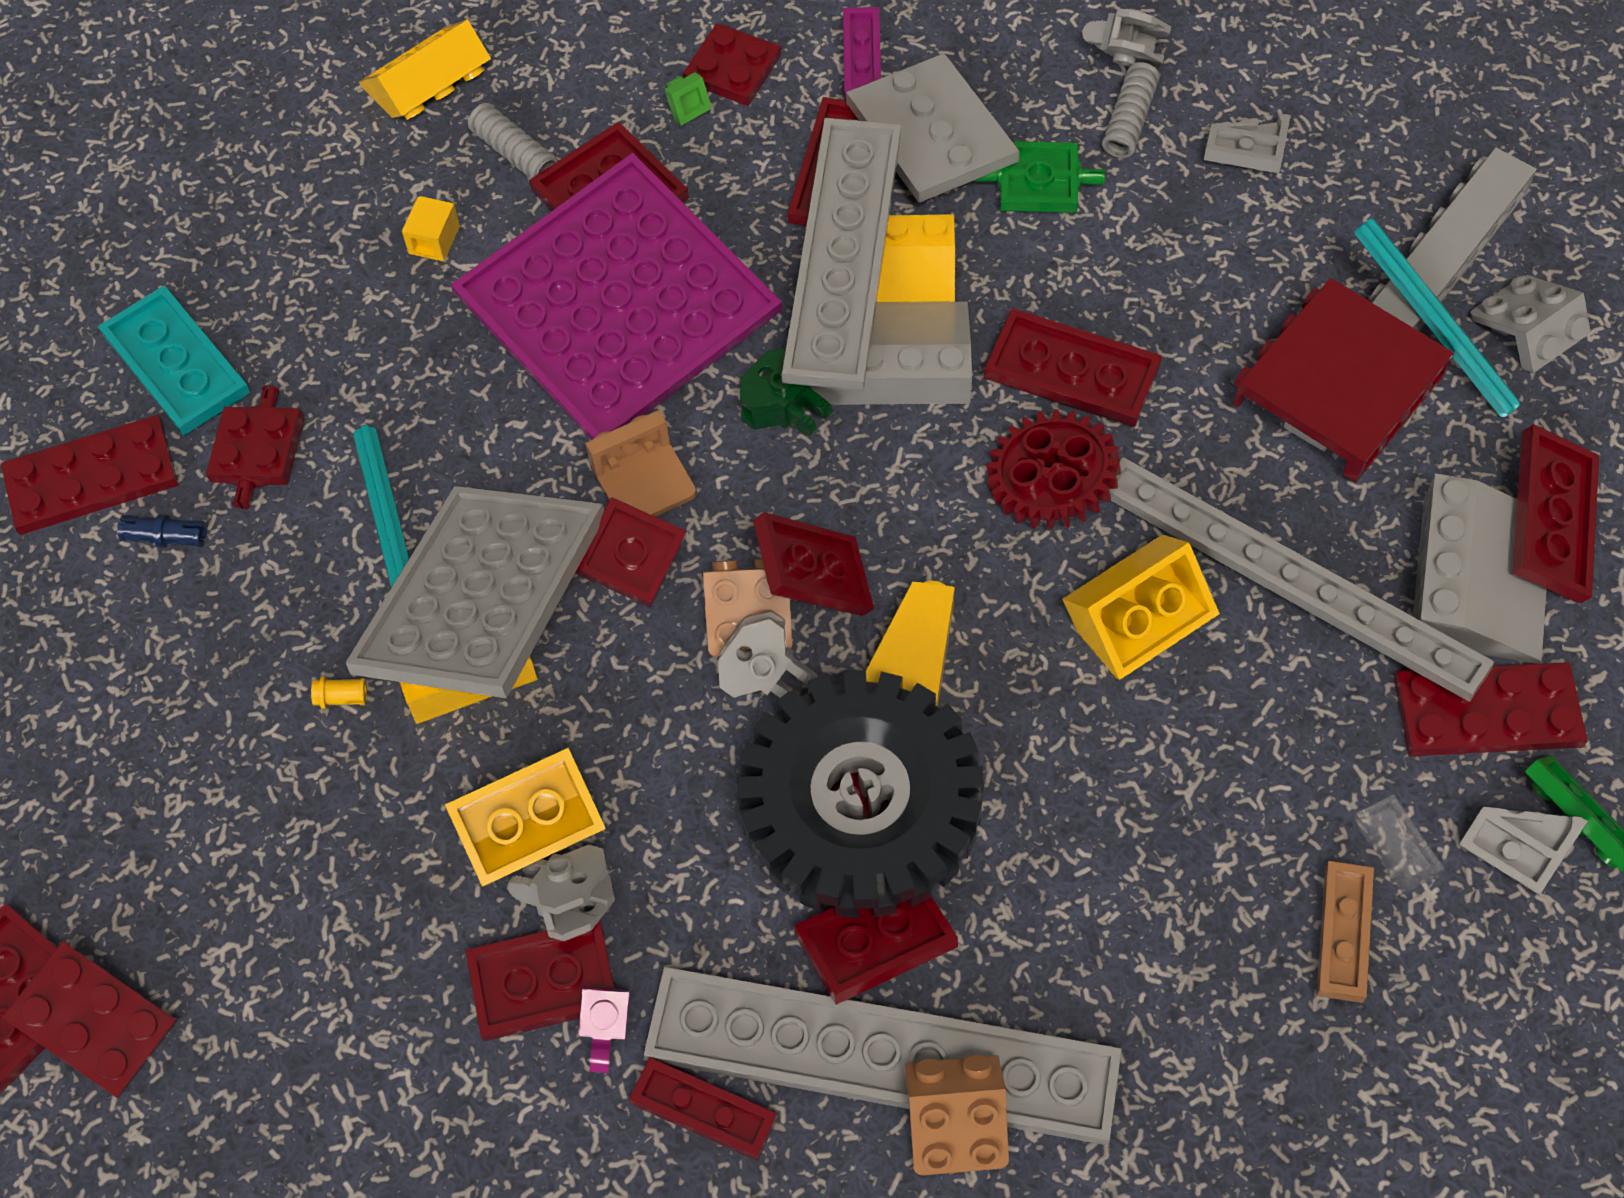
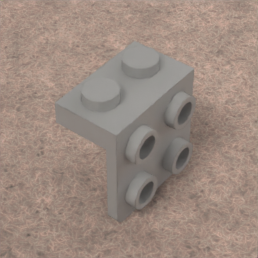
M1530 275L1515 278L1509 285L1493 296L1486 298L1470 312L1473 322L1514 335L1521 368L1532 373L1538 371L1591 333L1583 292Z

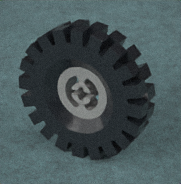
M866 670L844 671V683L833 685L829 674L809 680V693L801 697L793 688L776 701L778 713L773 717L765 712L753 728V744L745 743L739 761L741 777H737V798L744 835L748 837L750 851L759 867L763 868L766 866L769 870L770 881L786 895L791 890L799 893L801 904L821 912L824 904L835 906L836 916L859 918L860 909L873 908L874 918L897 914V904L906 900L911 908L931 898L934 885L939 883L942 887H945L959 872L960 860L962 857L968 859L976 841L977 827L981 821L984 782L982 766H978L979 751L971 732L963 734L961 731L962 719L948 703L941 709L936 706V693L919 683H916L911 692L903 689L902 676L881 671L878 683L866 682ZM858 772L860 791L864 797H868V810L871 815L869 819L863 820V805L858 794L853 793L851 773ZM842 778L840 788L837 791H831L834 784ZM890 800L891 802L889 806L882 813L877 815L880 811L882 801Z

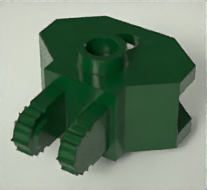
M786 348L766 351L741 377L740 404L742 405V422L754 430L777 425L786 429L791 425L810 436L818 427L812 417L805 414L804 410L807 408L822 419H826L834 411L831 404L808 385L782 383ZM767 370L761 377L759 376L761 371Z

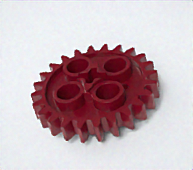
M1055 409L1051 419H1046L1042 412H1038L1037 422L1032 423L1024 417L1022 418L1024 428L1021 430L1013 426L1008 427L1010 439L1005 437L997 438L999 449L990 450L992 462L986 465L989 474L987 480L995 503L1002 505L1005 515L1014 512L1017 523H1021L1029 517L1031 527L1035 529L1041 520H1046L1048 529L1052 530L1055 521L1061 520L1063 525L1069 528L1070 517L1076 516L1080 521L1085 522V510L1089 509L1092 512L1099 513L1098 500L1110 502L1111 495L1109 489H1117L1119 486L1117 475L1121 474L1118 446L1114 445L1111 433L1105 434L1102 423L1092 426L1091 416L1089 415L1078 422L1076 413L1073 410L1066 419L1061 418L1058 409Z

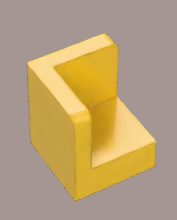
M422 196L416 199L402 230L409 254L445 261L460 228L454 203Z

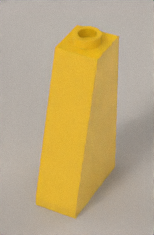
M932 580L923 583L912 581L866 670V682L878 683L881 671L902 676L903 689L911 692L916 683H919L936 693V706L938 707L954 608L955 587L946 586L939 581Z

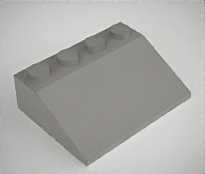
M877 302L864 391L810 386V388L820 394L822 398L828 400L831 405L970 404L972 359L968 302Z
M1435 473L1424 498L1413 617L1482 655L1541 664L1547 589L1512 573L1517 499L1478 480Z

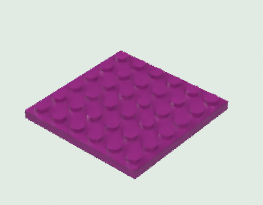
M634 153L624 158L451 284L453 293L590 440H593L602 432H611L629 424L638 416L646 415L783 310L782 301Z

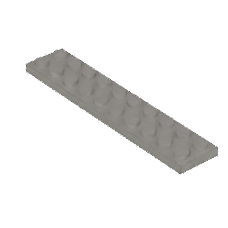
M664 967L645 1046L644 1058L645 1061H648L649 1057L667 1065L909 1109L904 1063L919 1062L924 1059L967 1058L971 1055H999L1006 1088L1007 1127L1108 1145L1122 1048L853 1000H845L836 1005L831 996Z

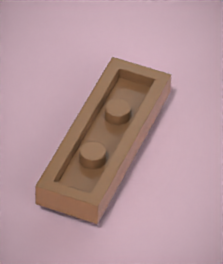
M1328 861L1326 864L1316 996L1363 1003L1367 998L1374 867Z

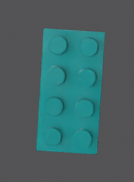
M165 285L97 326L102 336L183 436L222 412L224 407H230L251 393L244 380Z

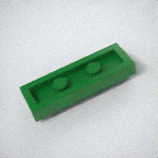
M1552 755L1537 759L1525 771L1533 780L1531 785L1534 790L1545 800H1553L1565 813L1563 816L1582 817L1588 822L1580 834H1585L1597 846L1595 849L1596 853L1603 862L1614 869L1618 868L1623 873L1624 829Z

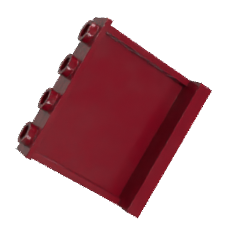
M1330 277L1320 290L1317 288L1311 290L1302 305L1303 310L1298 315L1292 313L1286 319L1280 330L1281 335L1274 342L1269 339L1264 344L1257 356L1258 361L1252 368L1249 366L1244 367L1234 382L1237 392L1233 405L1239 407L1246 398L1251 399L1345 459L1347 463L1343 475L1357 483L1445 376L1454 352Z

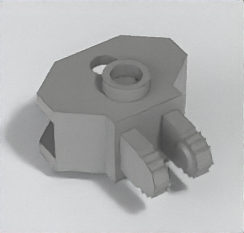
M1117 9L1115 13L1108 14L1107 21L1093 20L1086 23L1082 30V39L1088 43H1094L1097 48L1113 56V62L1116 64L1130 66L1136 62H1144L1154 67H1160L1163 64L1164 55L1153 53L1156 39L1167 38L1170 34L1171 26L1139 10Z
M772 610L744 617L720 650V657L718 658L719 687L732 697L761 690L766 695L771 691L781 698L793 689V687L780 680V677L786 670L805 684H808L809 680L818 678L813 670L793 657L794 651L787 647L785 619ZM748 646L751 648V650L743 651L740 649V647Z
M592 845L583 846L563 855L554 853L549 860L541 859L522 870L527 877L513 876L509 880L507 887L509 893L516 900L536 906L539 916L544 918L549 937L561 941H566L591 931L615 901L604 850ZM585 906H595L591 911L585 912Z

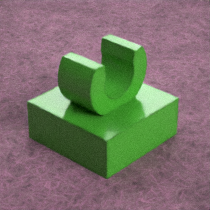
M696 72L684 79L679 76L666 83L667 88L664 90L673 118L681 126L712 109L703 77Z

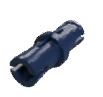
M122 515L120 517L121 522H118L117 530L120 541L155 543L156 547H167V544L203 547L204 540H200V538H206L207 526L204 521L170 519L169 515H157L156 518Z

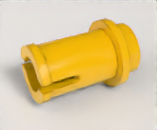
M321 676L320 680H312L311 699L313 706H320L322 710L328 708V705H366L367 685L365 678L328 680L327 676Z

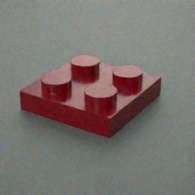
M716 23L683 72V79L696 72L703 77L706 91L749 106L781 57V46Z
M611 497L602 514L598 531L575 574L651 608L686 538L687 531Z

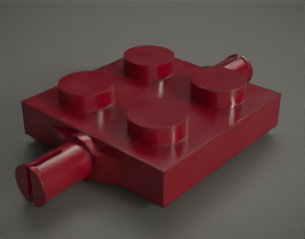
M267 385L263 386L260 402L257 406L223 408L206 476L210 482L228 483L237 486L232 505L238 509H243L244 507L247 510L250 508V501L255 488L265 485H288L304 415L300 408H276L275 405L280 391L272 385H269V388Z

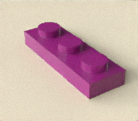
M879 7L843 8L845 100L846 92L881 79Z

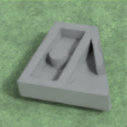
M1278 115L1277 122L1258 125L1257 118L1245 119L1237 123L1223 122L1211 124L1204 160L1252 168L1258 171L1279 173L1291 115Z
M1483 807L1459 846L1540 895L1588 821L1582 817Z

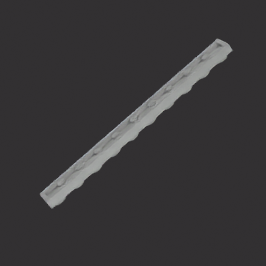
M1123 457L1120 460L1121 474L1117 475L1119 486L1117 489L1109 490L1111 501L1174 537L1189 542L1192 547L1469 702L1492 670L1495 661Z

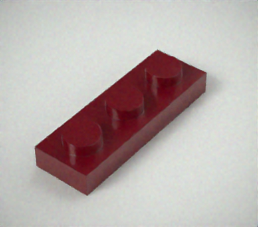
M649 1057L629 1098L630 1104L756 1161L759 1160L778 1119L777 1113L651 1057Z

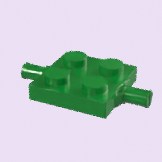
M1012 141L1019 150V161L974 180V182H997L1001 193L1000 211L1077 213L1078 192L1081 189V184L1104 185L1105 169H1082L1078 159V143Z

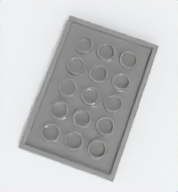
M454 486L345 662L350 674L507 698L598 531L604 512L603 504Z

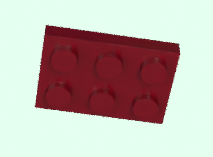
M763 512L753 520L767 576V583L772 595L864 616L874 609L856 537Z
M932 897L911 908L907 900L897 904V914L874 918L873 908L860 909L859 918L836 916L835 907H832L794 925L795 937L836 1005L958 948V936Z
M600 920L591 931L566 941L550 938L548 932L543 931L465 950L480 1035L484 1042L579 1019L583 987L615 989Z
M62 941L2 1017L117 1099L177 1023L173 1017L64 941Z

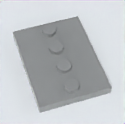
M945 53L846 92V103L859 121L901 124V140L896 172L918 203L1019 161V150Z

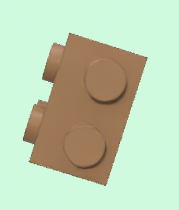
M660 410L649 415L638 416L629 424L611 432H602L593 440L585 443L591 470L608 500L613 497L656 517L696 497V488L670 445L667 422Z
M762 558L754 559V567L738 568L737 560L712 562L713 569L703 572L709 653L715 657L720 656V650L744 617L768 610L774 611L785 619L787 647L791 649L793 643L790 599L770 593ZM748 646L740 647V649L743 651L751 650V648Z
M971 1055L967 1058L924 1059L919 1062L904 1063L910 1110L914 1171L918 1175H934L1006 1167L1009 1163L1006 1088L999 1055Z

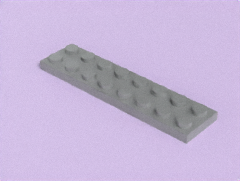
M833 118L824 119L782 370V383L864 391L901 140V124Z

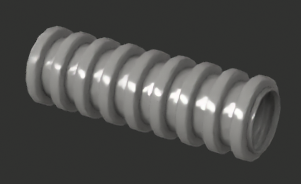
M1136 62L1131 64L1127 70L1124 84L1121 87V92L1118 95L1115 109L1112 112V117L1102 141L1103 149L1111 156L1127 158L1135 152L1160 78L1158 70L1148 63Z
M490 103L480 104L472 111L468 119V128L496 152H499L501 156L507 158L512 165H515L518 170L522 171L530 179L557 162V158L552 153H549L546 148L541 147L537 141H534L531 136L526 134L521 128H518L515 123L510 122L506 116L495 109Z

